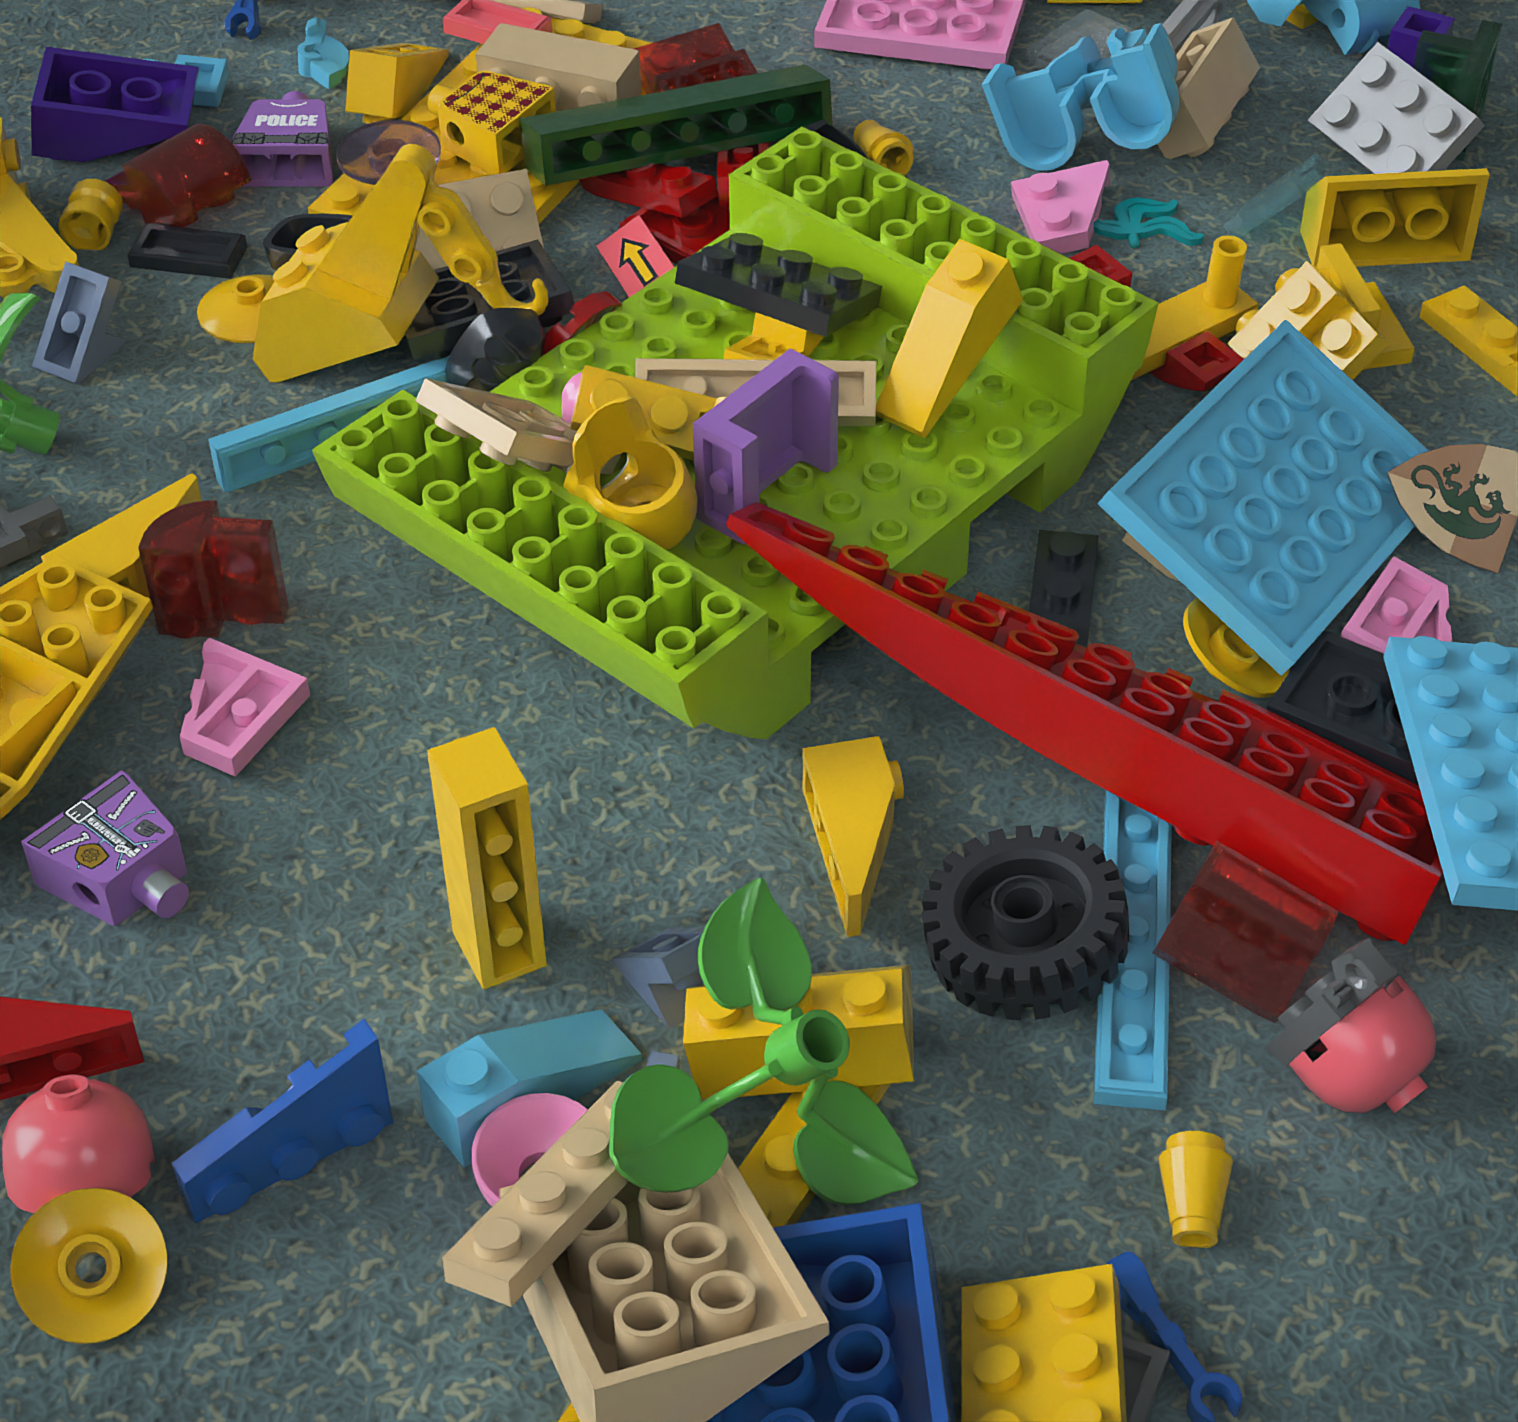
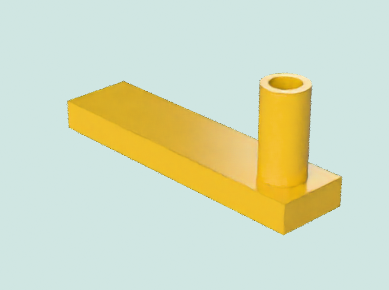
M1229 235L1217 238L1213 244L1206 282L1158 304L1142 367L1134 373L1131 381L1164 365L1168 351L1207 331L1216 338H1220L1236 330L1238 320L1246 312L1258 309L1259 303L1239 288L1247 252V245L1242 239Z

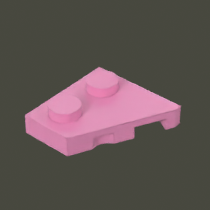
M1108 160L1051 173H1038L1029 178L1011 181L1012 197L1029 238L1059 254L1089 248L1094 233L1093 222L1098 219L1102 208V193L1104 187H1109L1110 165Z
M1393 556L1344 627L1340 637L1383 654L1389 636L1402 638L1428 636L1440 641L1452 642L1451 625L1446 619V613L1450 608L1448 585Z
M208 638L204 642L201 651L204 664L200 679H194L190 694L192 708L185 714L180 741L184 755L236 777L310 697L308 679L212 638Z

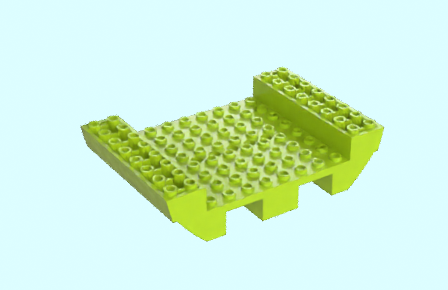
M800 127L729 174L730 230L705 247L719 243L734 233L752 234L760 237L765 246L779 251L797 250L805 252L813 257L814 263L829 268L847 267L857 270L863 274L864 280L882 286L878 308L834 333L823 337L808 357L812 360L876 361V404L924 289L958 240L962 239L1009 259L1023 301L926 438H922L877 415L875 426H838V462L834 469L826 473L805 461H800L759 493L760 504L832 532L835 536L833 546L840 549L845 545L870 547L888 555L887 561L890 565L889 568L892 570L921 576L924 569L947 578L948 582L944 590H948L967 574L970 522L1005 494L1040 513L1078 482L1110 424L1134 373L1142 367L1159 303L1126 285H1122L1086 267L1080 262L1073 261L1039 244L1037 241L993 221L989 217L982 216L950 200L946 196L938 194L904 177L902 174L893 172L863 157L859 153L851 151L804 127ZM675 266L621 303L622 306L613 312L605 314L599 321L572 339L562 342L540 357L537 362H533L531 366L522 369L490 392L532 401L562 418V392L564 387L573 376L583 371L585 365L635 377L636 358L724 359L726 348L752 334L755 312L675 284L677 266ZM404 390L393 395L312 449L323 477L336 498L693 729L700 723L705 722L720 730L743 737L768 739L811 703V652L845 625L844 622L822 607L775 569L748 544L742 545L696 519V516L689 534L677 546L667 551L623 523L600 514L582 498L570 494L563 487L566 472L555 466H552L550 472L542 471L522 462L518 458L515 465H508L485 455L479 450L483 441L471 434L469 438H463L440 428L434 423L437 414L417 403V398ZM627 452L621 453L612 475L600 473L601 488L621 472L627 463ZM682 458L695 486L694 460Z

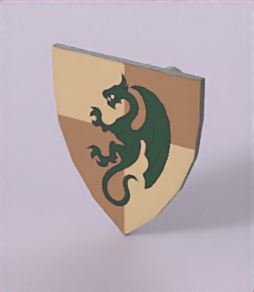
M1484 444L1448 445L1417 454L1386 472L1400 507L1422 535L1441 551L1465 563L1495 573L1499 572L1518 518V452Z

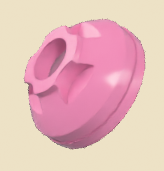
M536 1093L513 1098L498 1106L488 1115L477 1130L472 1145L473 1173L479 1190L487 1202L493 1206L500 1199L499 1189L514 1185L521 1178L524 1169L536 1163L588 1109L565 1096Z

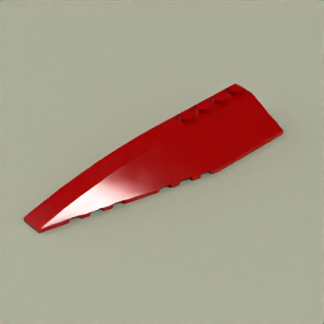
M758 502L729 514L726 526L768 563L822 607L926 683L1041 755L1174 825L1175 831L1185 840L1202 846L1212 845L1232 855L1236 864L1243 870L1260 877L1272 876L1295 888L1296 894L1306 903L1322 909L1333 908L1357 920L1358 927L1376 939L1382 941L1395 940L1406 945L1445 879L1418 785L1245 698L1222 690L1219 699L1215 700L1190 689L1193 677L1167 668L1165 674L1146 672L1136 668V664L1131 658V652L1111 644L1092 643L1087 648L1076 644L1079 638L1077 631L979 591L974 602L944 590L948 582L947 578L924 569L921 576L892 570L889 568L887 554L867 546L845 545L841 549L832 545L835 539L832 532Z

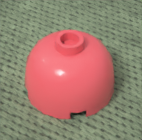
M1398 976L1386 989L1382 987L1319 1037L1322 1042L1311 1049V1051L1325 1052L1313 1062L1303 1051L1289 1064L1304 1084L1324 1103L1343 1112L1366 1113L1386 1103L1395 1114L1429 1087L1419 1075L1425 1071L1435 1056L1437 1037L1432 1018L1421 1000L1402 977Z
M65 1075L49 1081L44 1088L28 1097L18 1106L10 1117L3 1134V1174L7 1195L19 1209L33 1214L53 1198L78 1189L102 1188L132 1197L143 1189L152 1177L150 1163L151 1161L155 1163V1154L151 1130L144 1111L122 1088L95 1079H87L81 1075Z

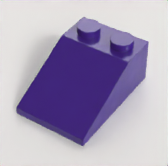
M46 47L31 102L32 156L46 157L53 160L86 162L187 134L199 67Z

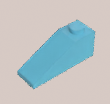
M602 1009L479 1034L417 1070L425 1121L461 1165L466 1167L472 1163V1145L477 1130L485 1118L498 1106L513 1098L536 1093L561 1095L575 1101L642 1060V1053Z

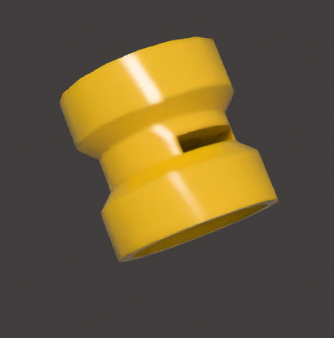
M84 179L73 187L68 205L63 210L58 225L60 235L66 243L75 249L102 250L109 244L114 226L118 222L123 208L122 197L116 188L99 179Z

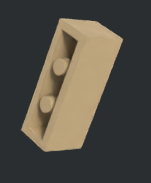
M1234 17L1192 32L1176 55L1178 59V73L1175 81L1179 91L1180 107L1169 133L1157 144L1165 158L1173 159L1185 154L1192 158L1209 150L1214 145V138L1221 127L1232 117L1231 112L1240 98L1249 91L1248 86L1260 69Z
M500 23L476 53L477 72L486 70L554 87L556 111L641 95L639 50Z

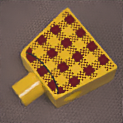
M486 70L476 72L456 89L443 84L436 85L431 90L427 102L429 112L439 117L441 143L444 148L490 175L506 173L524 159L520 118L556 112L554 87Z

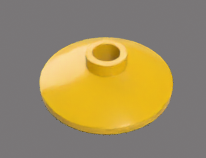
M254 274L235 277L210 289L202 297L197 308V316L201 327L208 334L223 341L255 343L261 301L275 282L273 276Z
M1197 597L1185 609L1183 626L1187 640L1205 669L1212 676L1232 689L1248 696L1257 698L1274 696L1289 674L1290 668L1281 676Z
M85 1188L70 1191L53 1198L40 1207L28 1219L20 1231L11 1256L10 1277L13 1292L24 1314L46 1334L59 1340L77 1344L108 1341L127 1333L137 1326L157 1303L167 1276V1249L163 1234L152 1215L132 1198L122 1193L102 1188ZM98 1255L106 1261L105 1274L96 1282L88 1283L82 1281L78 1276L80 1262L87 1256Z

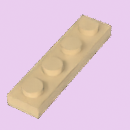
M636 358L635 378L714 398L728 397L774 360ZM814 360L834 370L839 376L838 426H875L876 361Z
M616 1081L442 1257L445 1282L512 1307L547 1267L561 1255L583 1229L629 1182L615 1169L614 1162L609 1155L611 1109L616 1093L623 1082Z

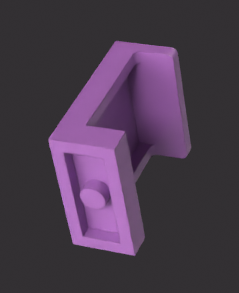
M790 348L693 423L695 489L698 497L696 519L745 545L746 543L726 526L729 514L753 503H759V493L800 461H805L826 473H829L837 466L839 376L834 370Z

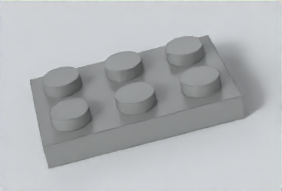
M1379 42L1374 45L1308 119L1314 128L1372 174L1445 170L1485 126L1478 116Z

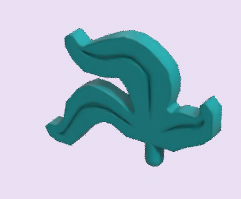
M1141 197L1129 198L1115 206L1114 220H1100L1098 217L1093 222L1094 233L1117 240L1128 239L1132 248L1140 246V238H1149L1156 234L1169 236L1187 246L1200 245L1204 239V234L1194 233L1189 230L1185 223L1177 218L1170 217L1178 209V201L1175 199L1165 203ZM1145 217L1154 218L1146 221L1145 223H1141Z

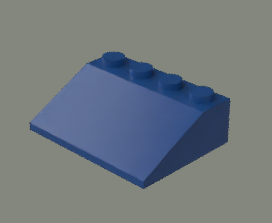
M921 1203L773 1227L828 1319L829 1335L706 1422H956L935 1255Z

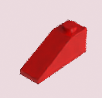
M0 997V1100L38 1091L44 1088L49 1081L60 1076L81 1075L87 1078L144 1063L131 1011Z

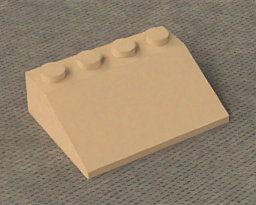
M728 1153L722 1166L713 1177L689 1190L670 1193L655 1192L640 1188L629 1181L523 1294L524 1300L580 1422H706L829 1335L828 1319ZM513 1185L500 1188V1189H499L500 1198H501Z

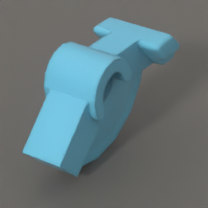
M315 17L307 21L305 42L298 46V70L300 75L313 78L324 87L331 89L341 84L342 78L348 72L349 51L342 42L327 36L326 20Z

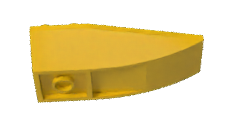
M57 554L0 587V820L29 794L112 676L153 609L151 599Z

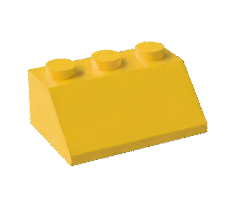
M1487 168L1324 177L1307 189L1300 228L1312 265L1317 269L1321 246L1342 243L1356 267L1471 261L1490 175Z
M910 965L812 974L808 991L803 999L794 1007L801 1008L803 1015L812 1010H825L834 1014L843 1023L849 1036L848 1056L844 1063L837 1068V1076L828 1081H842L856 1087L914 1082L912 972ZM704 984L686 989L683 1045L692 1078L699 1088L702 1100L709 1098L765 1065L764 1052L767 1039L774 1030L782 1026L758 1021L753 1014L752 1005L737 1010L726 1009L713 1000ZM774 1077L739 1097L803 1092L807 1090L811 1081L803 1085L793 1086L783 1083Z

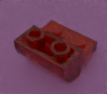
M719 23L634 48L639 50L641 86L646 94L758 73L745 49L737 51L733 49Z
M200 123L122 164L124 169L122 172L105 180V182L116 188L122 197L123 204H128L130 209H140L145 223L168 224V226L185 227L199 219L197 212L206 207H216L232 201L236 197L234 191L252 181L247 166L235 146L218 130Z
M206 500L173 508L159 516L146 529L138 549L159 635H173L183 639L193 637L219 638L224 621H236L247 625L259 623L284 624L289 606L273 520L220 517L217 500Z
M1216 840L1180 900L1178 908L1152 954L1275 1024L1278 1021L1277 1018L1286 1009L1311 961L1319 954L1336 920L1338 909Z

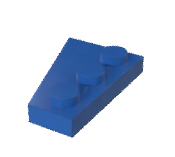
M365 1018L343 1034L349 1045L322 1066L317 1068L309 1059L287 1076L292 1086L282 1096L264 1109L257 1107L244 1108L172 1163L183 1203L195 1223L214 1214L224 1215L239 1209L247 1202L251 1195L282 1179L294 1180L304 1176L315 1166L317 1161L347 1146H362L373 1140L381 1132L382 1128L393 1123L379 1040Z

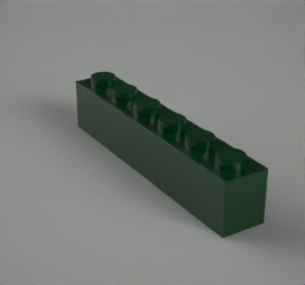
M799 65L520 118L525 169L545 186L644 167L653 163L659 164L780 140L800 127L806 128L822 119H825L826 123L833 126L830 79L807 65Z

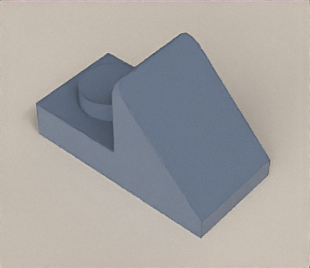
M65 261L32 367L80 384L127 342L126 339L106 332L122 281Z
M705 927L667 928L612 958L617 969L669 1029L681 1024L685 1020L686 989L704 984L698 965V947Z

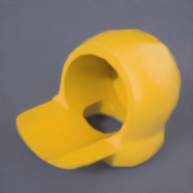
M629 396L620 397L598 408L582 423L574 436V463L567 469L563 487L570 494L587 501L605 517L623 523L667 551L672 549L689 534L697 513L698 497L694 482L684 460L674 450L657 439L653 429L647 424L642 407L636 398ZM627 452V463L621 472L601 488V469L610 458Z

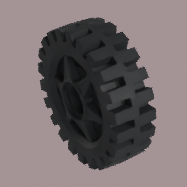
M1031 825L1016 826V838L1006 839L1003 828L988 832L989 845L983 846L976 837L963 844L964 857L952 851L943 859L944 871L935 869L929 878L930 890H924L922 898V920L926 947L933 970L937 971L939 981L947 992L952 989L954 990L957 1001L968 1007L976 1000L979 1013L992 1017L998 1007L1003 1005L1007 1020H1022L1023 1009L1033 1007L1035 1020L1051 1017L1050 1004L1057 1002L1063 1013H1067L1078 1008L1077 993L1082 994L1087 1000L1091 1001L1101 994V980L1111 984L1118 975V963L1124 964L1128 953V942H1130L1128 905L1123 880L1120 879L1118 868L1112 859L1106 861L1104 851L1095 843L1086 848L1084 837L1070 832L1061 842L1059 829L1049 826L1043 827L1040 837H1033Z

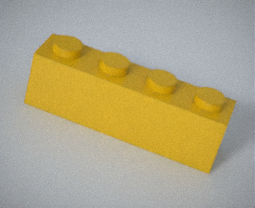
M495 726L428 749L427 754L452 930L482 989L485 990L547 966L528 783Z

